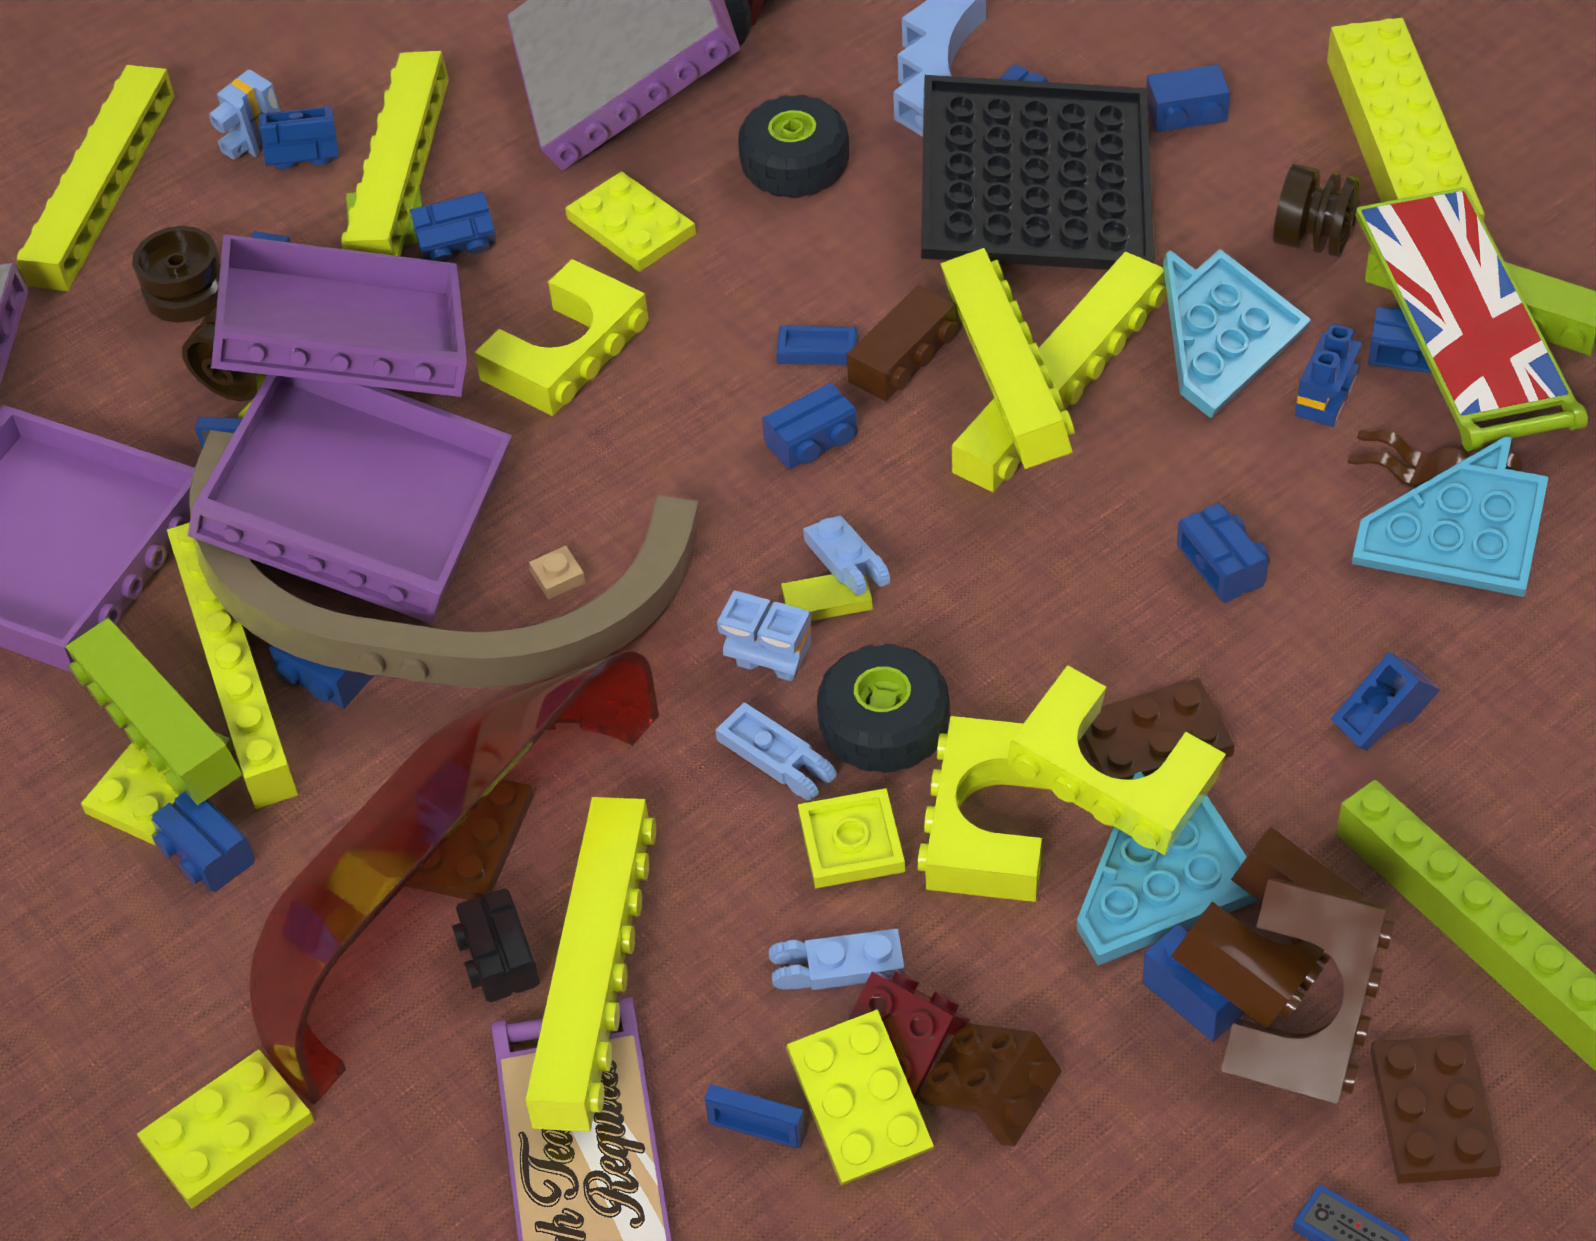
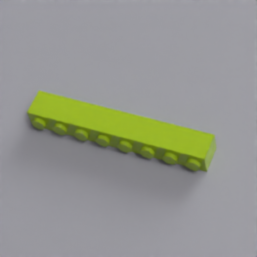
M1376 779L1342 802L1336 835L1596 1071V975Z

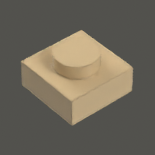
M563 546L528 562L532 576L548 600L586 584L584 572L567 546Z

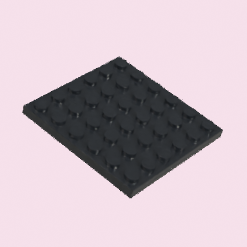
M925 75L923 84L921 259L951 260L985 248L991 262L998 260L1002 264L1109 270L1125 251L1154 263L1147 88Z

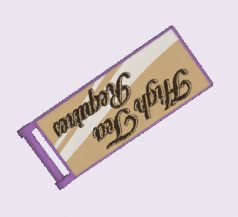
M633 997L618 999L620 1006L619 1023H622L623 1032L610 1034L609 1042L612 1044V1063L609 1072H602L601 1082L604 1085V1104L601 1113H594L591 1132L532 1128L525 1099L537 1048L510 1052V1043L539 1038L543 1018L507 1024L506 1020L491 1023L518 1241H672Z

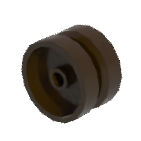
M189 226L167 227L152 233L140 242L133 253L132 266L141 285L145 304L151 314L161 320L176 323L194 321L206 316L217 303L220 258L216 245L208 233L199 228Z
M216 303L202 320L200 326H197L183 344L182 358L188 370L198 382L213 393L229 400L240 402L250 400L260 389L267 377L266 374L211 368Z

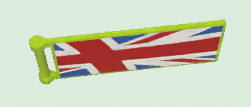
M1461 187L1357 207L1355 216L1460 431L1463 447L1467 452L1482 449L1483 444L1496 442L1505 436L1512 437L1513 439L1567 427L1571 431L1586 428L1588 423L1586 409L1576 401L1466 188ZM1559 405L1562 406L1564 411L1485 428H1479V426L1474 424V422Z

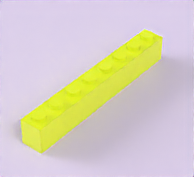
M442 51L405 52L399 54L396 68L391 70L390 88L384 94L385 105L383 111L378 114L376 135L371 137V152L369 158L364 160L362 182L358 183L356 187L357 199L354 207H351L349 210L347 232H343L341 239L342 249L401 256L411 218L410 209H413L418 186L422 180L449 82Z
M126 65L120 78L115 81L111 94L107 101L102 104L99 115L93 125L89 127L87 136L80 148L76 150L69 168L61 176L60 183L53 196L48 199L44 212L38 222L33 225L32 232L24 247L18 252L17 266L22 272L27 287L69 292L175 97L167 69Z
M985 248L940 263L953 303L956 304L957 313L1024 469L1072 453L1068 436L1075 434L1070 415L1067 410H1064L1058 389L1053 386L1046 364L1043 365L1036 342L1033 343L1026 321L1023 322L1018 303L1013 299L1007 280H1004L998 260L991 262Z
M1125 251L1038 348L1043 365L1046 364L1053 386L1058 389L1064 410L1070 404L1074 405L1079 401L1084 388L1089 382L1100 377L1105 364L1113 355L1117 356L1120 354L1130 335L1134 331L1138 332L1141 330L1147 316L1154 308L1161 307L1167 296L1163 267ZM994 398L952 444V473L991 492H994L1004 480H1010L1018 464L1021 462Z
M190 523L167 529L168 537L244 780L255 809H259L298 796L244 627L222 606L208 586L199 566L194 538L187 536Z
M592 797L525 1099L533 1129L591 1132L594 1113H601L603 1109L604 1085L601 1082L603 1071L609 1072L611 1068L612 1044L609 1042L611 1031L618 1030L620 1022V1006L616 1001L618 992H625L627 987L628 970L624 961L626 954H632L634 951L635 929L632 926L633 917H640L642 910V891L639 889L640 880L646 881L648 879L649 855L646 853L647 845H654L656 838V820L648 816L646 799Z

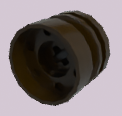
M1293 164L1288 171L1281 191L1274 223L1273 242L1300 249L1308 233H1312L1313 251L1321 253L1328 237H1330L1328 253L1331 256L1340 257L1356 225L1357 218L1355 213L1357 207L1360 206V179L1348 175L1340 192L1341 175L1333 172L1325 188H1320L1319 169Z

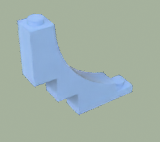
M927 0L901 18L902 46L906 49L897 54L898 83L902 85L893 91L894 120L923 136L924 76H951V65L958 49L965 39L986 21V0Z

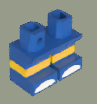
M1330 324L1327 332H1323L1299 382L1295 411L1296 417L1331 427L1335 426L1359 373V364L1353 362L1362 343L1353 340L1354 331L1351 328Z

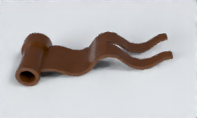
M1360 430L1357 439L1379 441L1388 444L1399 453L1408 465L1415 469L1405 467L1392 455L1383 452L1350 455L1347 463L1355 465L1378 464L1387 468L1400 482L1408 486L1418 487L1469 458L1470 455L1457 448L1446 447L1431 453H1421L1412 449L1399 435L1391 431L1378 430L1368 432ZM1509 453L1505 469L1521 472L1523 467L1522 461L1516 455Z

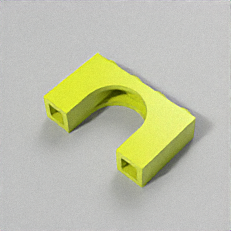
M573 259L551 278L548 284L553 310L589 327L585 335L568 345L546 348L532 345L498 329L474 352L481 381L551 416H554L564 405L570 403L575 394L589 380L594 379L599 370L613 356L618 355L623 346L636 333L641 332L649 321L645 293Z
M1067 665L1012 738L1007 765L1012 767L1021 777L1034 780L1052 790L1059 799L1069 803L1072 802L1092 813L1099 822L1114 826L1130 835L1142 847L1154 849L1165 856L1217 781L1226 754L1185 732L1162 766L1146 777L1122 780L1100 773L1085 760L1079 749L1078 742L1100 713L1106 686Z
M951 716L948 734L941 733L939 735L937 759L943 760L942 769L933 770L931 796H937L935 806H927L924 832L930 833L929 844L921 843L918 855V871H925L926 890L1036 902L1042 865V838L993 833L982 830L966 820L959 810L965 799L972 793L992 785L1048 789L1034 780L1021 777L1012 767L1007 765L1011 740L1023 723Z

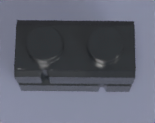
M503 888L485 894L482 899L476 897L458 903L455 908L460 923L451 926L459 951L469 949L472 960L464 962L472 989L481 986L486 1001L491 1003L511 996L512 992L520 993L537 987L540 980L536 964L510 891Z

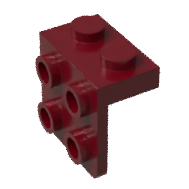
M894 969L892 975L872 971L848 1020L878 1009L915 1099L947 1034L955 1035L957 1031L969 1023L970 1018L957 1012L960 1004L955 1000L936 991L930 997L917 990L920 982L901 971Z

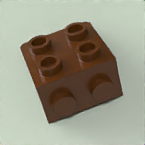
M966 1024L965 1027L957 1031L945 1052L930 1071L918 1095L925 1104L977 1112L1000 1144L1015 1147L1062 1070L1036 1032Z

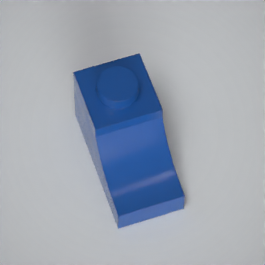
M1388 652L1331 717V720L1359 748L1368 750L1391 729L1405 722L1412 723L1441 689L1411 661Z

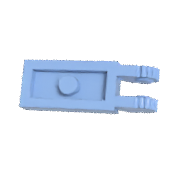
M841 515L825 518L819 523L803 528L805 543L836 579L853 591L855 596L867 591L864 575L868 574L879 587L890 584V573L884 561L882 562V559L870 549Z
M745 702L715 729L718 742L784 785L786 783L793 793L801 796L806 801L813 800L819 791L812 780L798 771L803 765L811 775L819 778L824 783H829L836 777L837 773L834 766L827 759L813 751L811 745Z
M898 929L805 940V943L798 940H788L769 947L771 963L791 965L808 962V968L801 965H791L772 972L774 988L777 987V989L782 990L811 987V990L864 984L867 982L872 971L892 975L894 969L905 973Z

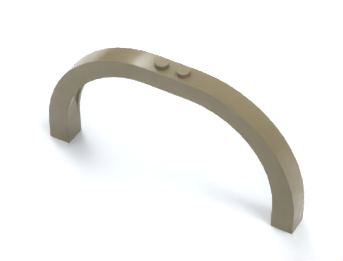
M210 430L192 476L189 495L190 519L195 501L234 433ZM657 495L649 530L635 561L611 588L593 601L573 612L537 625L492 632L444 630L333 612L296 598L265 577L247 557L195 538L194 545L199 566L208 586L218 601L234 619L250 632L276 648L324 666L365 673L367 675H380L406 679L412 682L461 687H498L550 679L576 671L614 653L644 632L665 610L684 579L697 533L698 501Z

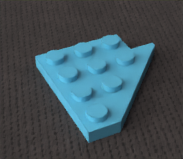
M1221 249L1196 270L1170 250L1166 253L1163 267L1179 390L1184 398L1208 417L1212 418L1308 329L1311 319Z
M1505 436L1362 518L1352 564L1525 597L1548 476L1505 469L1512 437Z
M1140 771L1134 774L1133 779L1143 778L1144 776ZM1207 795L1165 856L1154 849L1142 847L1133 837L1113 827L1077 918V931L1098 966L1156 943L1177 924L1185 930L1192 928L1212 901L1228 913L1259 901L1231 880L1247 856Z

